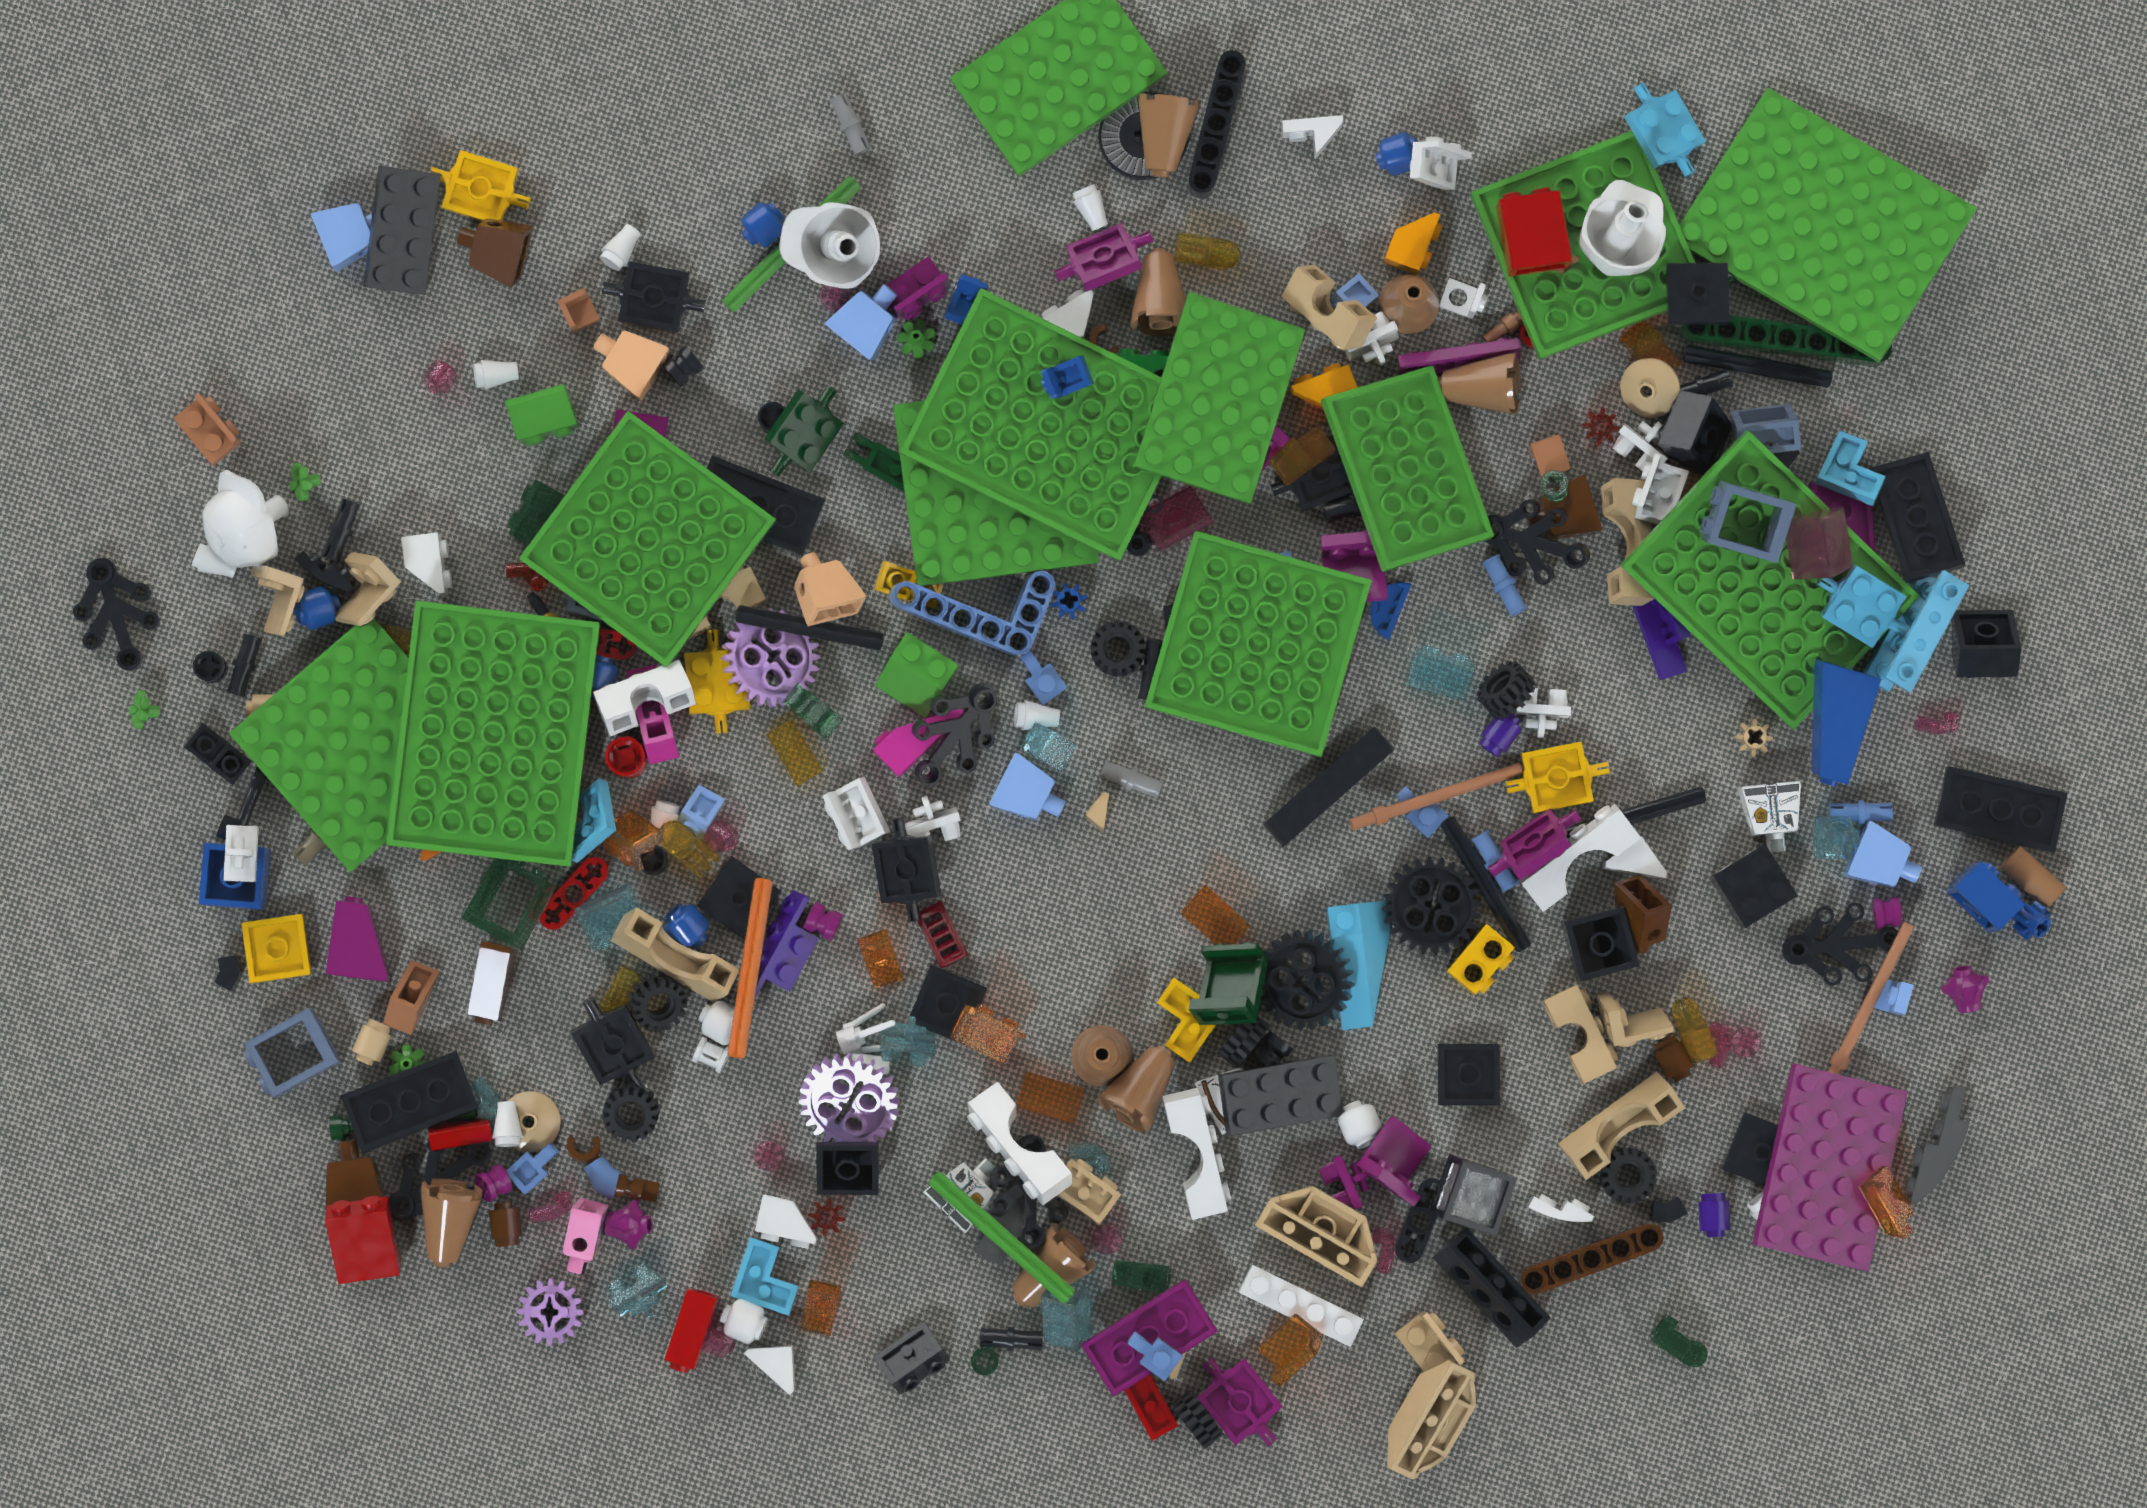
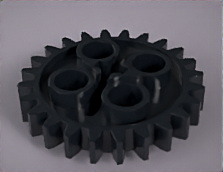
M1429 856L1425 860V865H1422L1419 859H1415L1414 869L1407 864L1402 866L1405 875L1395 872L1393 876L1398 883L1388 882L1386 886L1392 891V894H1384L1382 896L1384 900L1390 902V905L1384 906L1382 911L1388 912L1391 915L1384 921V924L1393 923L1395 926L1389 934L1393 935L1399 932L1401 936L1397 943L1401 944L1407 940L1409 942V952L1416 946H1419L1421 956L1425 954L1427 948H1430L1433 957L1437 956L1440 947L1445 955L1450 953L1449 944L1456 949L1460 948L1461 944L1458 938L1468 941L1470 936L1466 930L1475 931L1477 929V926L1471 920L1481 918V915L1475 912L1474 908L1481 906L1482 902L1473 900V896L1480 891L1479 889L1470 890L1469 888L1474 879L1464 880L1462 878L1465 874V869L1456 873L1454 871V861L1448 867H1444V858L1442 857L1437 861L1436 865H1433L1432 858ZM1434 880H1438L1439 886L1434 899V905L1439 907V909L1432 913L1430 931L1425 933L1424 928L1429 915V908L1425 904L1431 901ZM1414 881H1422L1426 885L1427 893L1425 896H1418L1413 892L1412 885ZM1445 887L1453 888L1456 891L1457 899L1455 902L1449 903L1445 901L1442 896V891ZM1413 910L1420 914V925L1412 926L1407 922L1406 915L1408 911ZM1439 917H1445L1450 921L1451 929L1449 932H1441L1437 928L1436 921Z
M1296 930L1293 932L1292 937L1288 933L1282 935V942L1278 939L1272 941L1273 949L1267 948L1263 951L1268 958V965L1263 986L1266 994L1261 997V1001H1270L1266 1009L1267 1012L1276 1009L1278 1011L1275 1017L1276 1020L1284 1016L1287 1017L1286 1026L1288 1027L1297 1021L1299 1030L1303 1029L1306 1023H1308L1310 1030H1313L1317 1027L1318 1022L1323 1027L1329 1023L1328 1018L1331 1020L1337 1019L1339 1015L1336 1010L1344 1011L1347 1006L1343 1001H1348L1352 998V995L1346 989L1355 986V983L1347 981V977L1354 974V971L1345 970L1344 966L1351 960L1350 958L1341 960L1340 955L1344 951L1343 947L1335 951L1332 948L1335 942L1334 939L1324 943V933L1318 934L1314 939L1312 930L1306 931L1304 936H1302L1300 930ZM1303 951L1311 956V965L1303 962L1301 957ZM1280 970L1285 971L1289 975V984L1281 981L1279 977ZM1304 975H1306L1309 979L1307 980L1306 984L1302 982ZM1322 975L1329 978L1331 982L1330 989L1322 986L1320 980ZM1299 994L1307 997L1309 1002L1308 1008L1300 1005L1298 1000ZM1318 996L1322 997V1001H1319Z

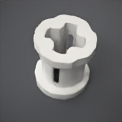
M703 1036L693 1055L692 1062L697 1063L700 1061L715 1068V1071L720 1074L728 1059V1047L723 1049L708 1042L707 1038Z

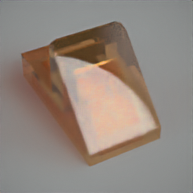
M1645 321L1636 323L1618 339L1636 360L1656 358L1670 365L1674 371L1682 364L1662 341L1664 336Z
M1317 425L1297 440L1295 438L1290 439L1268 463L1287 487L1336 452V448Z
M886 929L857 938L875 989L904 979Z
M810 1280L801 1324L802 1330L831 1336L841 1295V1286Z

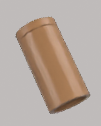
M2020 845L1999 867L2033 899L2046 908L2066 888L2061 881Z

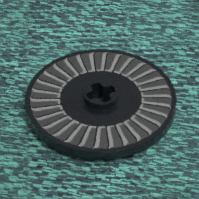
M1149 91L1143 92L1147 94L1146 100H1150V98H1154L1155 94H1159ZM1137 96L1101 121L1098 133L1099 146L1106 162L1120 175L1134 180H1152L1159 177L1151 176V170L1145 169L1143 142L1140 141V137L1136 136L1141 134L1139 96ZM1188 136V139H1187L1185 148H1184V150H1183V153H1182L1180 162H1181V160L1183 159V157H1184V155H1185V153H1186V151H1187L1188 143H1189V136Z

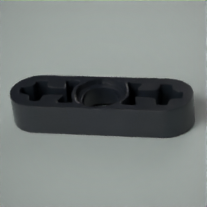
M1428 1178L1420 1183L1416 1193L1421 1196L1419 1199L1421 1202L1425 1203L1427 1193L1423 1192L1425 1186L1431 1187L1432 1183H1435L1438 1187L1440 1180ZM1417 1203L1414 1207L1411 1205L1395 1245L1396 1256L1405 1263H1414L1421 1258L1438 1217L1430 1213L1428 1208L1417 1207ZM1419 1211L1425 1212L1429 1217V1225L1422 1230H1418L1412 1225V1217ZM1407 1228L1415 1234L1424 1235L1422 1242L1416 1238L1414 1248L1418 1249L1417 1254H1410L1409 1258L1404 1257L1405 1251L1400 1249L1402 1243L1408 1244L1411 1239L1410 1235H1405Z

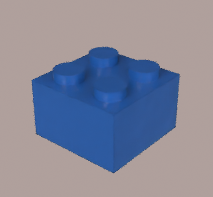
M204 843L198 904L214 907L266 910L271 849L258 847L256 882L224 881L225 844Z
M1982 861L1970 864L1945 891L1988 933L2000 931L2025 904L2020 900L2022 894L2012 884L2009 883L2006 886L1998 878L2000 872L1991 863L1986 862L1984 864Z

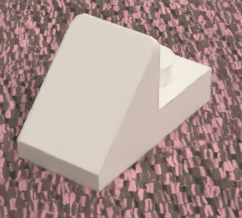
M1343 115L1282 120V138H1289L1290 142H1301L1307 140V136H1312L1314 158L1316 159L1342 128Z

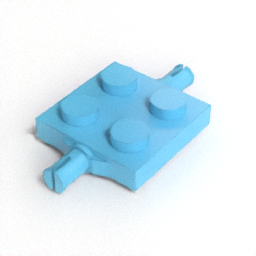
M1645 82L1636 86L1633 90H1635L1642 105L1628 113L1624 118L1653 168L1656 169L1666 163L1676 162L1684 177L1696 172L1687 155L1692 150L1702 146L1706 140L1677 90L1664 96L1653 98Z
M1853 564L1846 576L1838 582L1825 574L1820 575L1823 581L1818 579L1816 585L1830 592L1829 601L1820 614L1824 619L1872 648L1882 633L1888 628L1901 637L1906 635L1903 630L1908 632L1909 625L1895 618L1898 609L1906 599L1903 593L1856 564Z

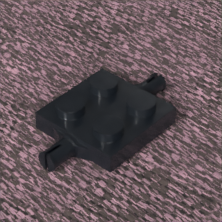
M629 261L627 276L622 285L604 281V288H602V294L618 296L620 299L621 307L618 322L673 333H679L681 318L686 309L704 313V306L706 304V300L688 297L689 272Z
M1333 435L1281 454L1286 468L1287 479L1270 484L1274 497L1291 490L1297 497L1302 512L1353 493Z
M904 817L891 819L894 837L871 844L881 904L891 902L906 904L908 922H915L921 920L918 902L942 895L932 835L919 837L906 835Z
M590 997L589 1001L586 999L582 1004L591 1018L586 1023L572 1029L571 1035L599 1085L612 1079L624 1077L629 1086L630 1083H636L635 1086L640 1087L643 1084L640 1082L635 1071L640 1065L654 1059L655 1054L627 1004L624 1003L610 1011L601 1012L594 997Z

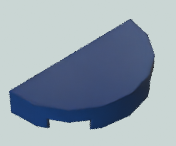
M1397 582L1387 585V600L1373 601L1371 603L1370 617L1372 625L1377 633L1388 641L1412 586L1410 583Z

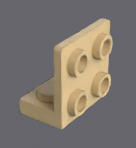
M352 552L344 561L351 568L350 574L362 584L336 612L335 620L337 622L362 626L369 623L375 617V610L382 603L387 602L394 596L395 588L401 581L377 556Z
M253 566L250 576L259 579L258 585L277 590L263 632L284 637L285 633L289 632L293 626L295 615L292 612L295 603H299L303 596L304 586L302 582L304 578L268 566Z
M1608 991L1596 993L1603 1027L1614 1046L1630 1047L1639 1040L1647 1038L1659 1040L1666 1037L1668 1033L1674 1032L1673 1025L1662 1008L1626 1016L1624 1008L1621 1009L1618 999L1613 1000Z
M1422 1311L1394 1333L1423 1372L1448 1360L1459 1365L1465 1362L1461 1357L1465 1351L1455 1338L1451 1337L1448 1339L1442 1331L1446 1326L1436 1313L1432 1312L1429 1315L1428 1312Z

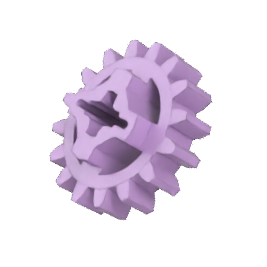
M549 1278L547 1286L544 1285L542 1280H538V1289L535 1290L530 1286L527 1287L526 1290L530 1296L528 1298L520 1297L519 1301L525 1304L524 1308L517 1310V1313L524 1315L525 1318L519 1322V1326L527 1325L529 1329L525 1335L529 1336L535 1333L536 1343H540L543 1338H546L547 1344L553 1345L554 1338L556 1337L560 1343H564V1334L567 1333L569 1336L574 1337L576 1334L572 1327H580L583 1324L577 1319V1315L585 1314V1310L577 1308V1304L581 1303L583 1299H575L573 1297L577 1290L575 1287L569 1290L565 1289V1280H562L558 1286L555 1285L554 1278ZM545 1292L544 1301L538 1306H531L534 1299L539 1294ZM557 1292L566 1297L570 1306H564L558 1300ZM550 1302L553 1303L554 1309H558V1315L553 1316L552 1321L549 1320V1315L543 1313V1310L549 1307ZM531 1317H537L544 1324V1329H539ZM562 1318H570L568 1324L557 1332V1323Z

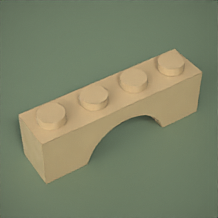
M1614 478L1601 486L1602 514L1613 521L1622 531L1627 546L1625 559L1653 530V523L1635 518L1637 506L1632 505L1637 487L1643 489L1646 480ZM1621 566L1607 574L1609 604L1643 606L1654 599Z
M637 907L623 915L611 939L613 943L713 1003L728 995L740 969L715 954L700 953L679 944L664 931L661 921Z
M1656 1071L1560 1141L1558 1145L1571 1165L1587 1180L1611 1163V1152L1614 1146L1628 1132L1644 1125L1661 1126L1685 1109L1672 1086Z

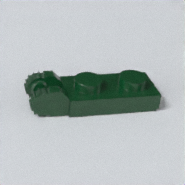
M855 433L852 439L858 445L872 450L866 460L856 452L845 449L843 456L862 466L864 471L904 493L899 454L879 442L874 443L864 436Z

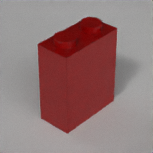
M1540 188L1534 190L1533 194L1521 196L1520 192H1512L1503 195V198L1499 199L1496 211L1508 277L1566 269L1570 266L1572 256L1560 190L1551 191L1550 188Z
M369 1196L363 1200L352 1202L341 1200L327 1205L325 1224L338 1284L400 1276L401 1257L388 1196Z
M692 1287L687 1289L664 1361L671 1362L669 1368L683 1373L689 1372L690 1369L698 1368L721 1298L720 1296Z

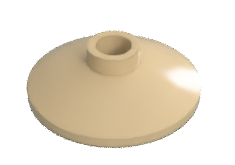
M1643 358L1633 362L1625 370L1621 378L1620 390L1624 402L1633 412L1643 417L1655 418L1663 416L1670 411L1671 405L1679 395L1680 382L1673 368L1664 361L1656 358ZM1643 386L1650 387L1652 395H1646L1643 392Z
M535 1091L518 1093L508 1100L516 1102V1110L523 1138H520V1146H514V1149L522 1152H538L554 1142L560 1131L561 1117L556 1104L548 1096ZM526 1116L534 1118V1125L531 1128L524 1126L523 1120Z

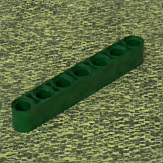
M1730 315L1729 326L1733 330V336L1730 338L1720 335L1718 331L1719 325H1702L1703 332L1700 334L1692 333L1688 325L1680 326L1683 338L1692 343L1869 367L1882 365L1892 353L1891 344L1879 363L1853 348L1852 354L1843 353L1839 348L1841 340L1819 327ZM1749 329H1759L1763 334V340L1760 342L1751 340L1748 334ZM1779 333H1789L1793 338V344L1791 346L1781 344ZM1817 336L1822 339L1823 349H1813L1809 344V338Z

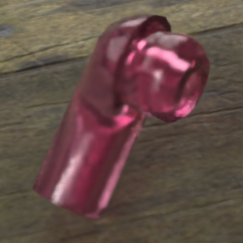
M1946 712L1944 714V721L1918 715L1915 730L1934 735L1954 733L1960 727L1958 724L1961 717L1959 714Z
M1713 1021L1708 1029V1035L1716 1038V1045L1709 1064L1717 1068H1723L1732 1046L1730 1030L1724 1022L1720 1024L1717 1021Z
M568 1191L555 1193L554 1200L556 1204L531 1208L529 1210L530 1221L532 1223H539L557 1219L572 1208L571 1194Z
M1376 1227L1372 1240L1376 1244H1382L1376 1270L1383 1274L1391 1273L1396 1253L1393 1233L1387 1227L1386 1229Z

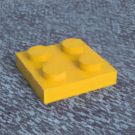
M304 914L241 923L250 984L312 975Z

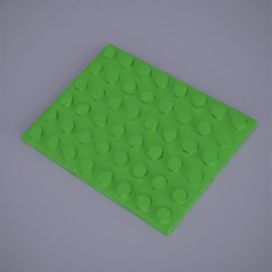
M1767 88L1679 225L1692 254L1708 263H1728V275L1880 363L1977 212V207L1772 89Z
M980 288L900 450V454L1120 562L1161 478L1159 475L1133 467L1161 377ZM1083 355L1094 384L1065 397L1052 399L1043 388L1041 370L1054 367Z
M1748 430L1734 442L1620 564L1636 582L1793 730L1813 710L1814 665L1816 659L1852 669L1871 648L1820 615L1827 605L1830 596L1829 591L1816 585L1818 579L1823 581L1820 575L1825 574L1838 582L1846 576L1853 564L1858 565L1906 596V599L1897 611L1896 619H1899L1920 596ZM1720 480L1786 499L1797 504L1778 563L1713 545L1701 539L1703 535L1700 533L1702 521L1705 516H1709L1712 507L1710 496L1715 486L1718 487ZM1732 494L1719 537L1761 549L1774 506Z
M415 601L386 845L571 867L600 622Z

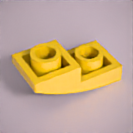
M883 561L874 590L889 595V591L897 583L908 581L917 584L915 571ZM944 584L922 587L941 594ZM901 587L897 593L899 599L910 602L912 595L909 589ZM930 598L926 602L925 607L936 609L938 602Z

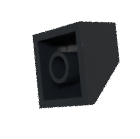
M1680 390L1676 401L1671 405L1668 421L1659 434L1658 445L1668 458L1704 476L1719 460L1732 429L1731 422L1713 397Z
M1956 610L1951 618L1952 659L1956 678L2018 677L2022 648L2013 610Z
M1624 907L1561 923L1577 983L1640 966Z
M816 1142L817 1195H878L879 1142Z

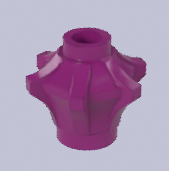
M1969 965L1958 966L1953 969V975L1947 979V983L1941 986V991L1950 996L1954 1004L1957 1005L1958 1012H1975L1982 1008L1983 991L1989 982L1988 975L1975 973Z
M631 1200L623 1209L608 1212L605 1217L606 1235L622 1240L630 1249H637L639 1241L644 1240L645 1234L652 1232V1217L645 1215V1211L641 1210L637 1200Z

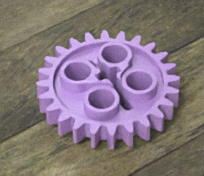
M782 609L779 612L785 613V610ZM737 622L733 624L737 632L730 631L726 634L732 643L729 642L722 645V648L729 651V654L721 657V660L729 662L730 665L723 670V673H732L733 675L728 684L736 682L739 684L735 692L736 694L745 690L747 692L745 701L748 702L757 697V706L763 705L765 700H767L769 708H773L776 706L777 699L781 706H785L788 704V697L793 702L799 699L797 691L801 694L808 692L804 683L813 684L815 679L809 674L819 671V668L812 664V662L820 659V655L812 654V650L819 646L818 643H809L808 639L811 637L768 629L773 631L776 637L775 643L772 644L767 642L764 637V632L767 628L744 625ZM752 638L756 640L757 645L751 642ZM746 650L755 655L756 661L754 665H750L745 661L744 652ZM787 651H792L797 656L796 665L788 663L786 659ZM769 653H773L775 656L772 659V663H769L767 661ZM784 671H788L790 673V678L786 677ZM767 672H771L777 677V685L775 687L767 683Z
M837 1053L833 1058V1062L825 1057L821 1066L815 1064L811 1071L812 1073H807L804 1080L806 1083H803L800 1092L803 1094L799 1099V1103L805 1105L802 1108L801 1115H810L806 1125L816 1124L817 1127L814 1134L817 1135L824 1132L826 1134L824 1142H828L831 1138H835V1142H866V1139L869 1142H876L877 1135L884 1138L887 1129H892L893 1119H896L899 1112L896 1108L899 1105L900 1099L894 1097L897 1094L898 1087H889L893 1077L883 1078L882 1075L885 1068L881 1067L875 1070L873 1068L875 1064L874 1059L865 1064L863 1063V1055H860L857 1061H853L851 1053L847 1054L845 1060H842ZM837 1079H845L849 1085L841 1084ZM858 1081H863L855 1099L851 1101L845 1115L841 1121H837L835 1118L841 1112L844 1103L849 1099ZM864 1094H871L876 1100L867 1099ZM823 1102H829L833 1104L835 1108H828L823 1104ZM850 1117L858 1118L862 1123H855Z

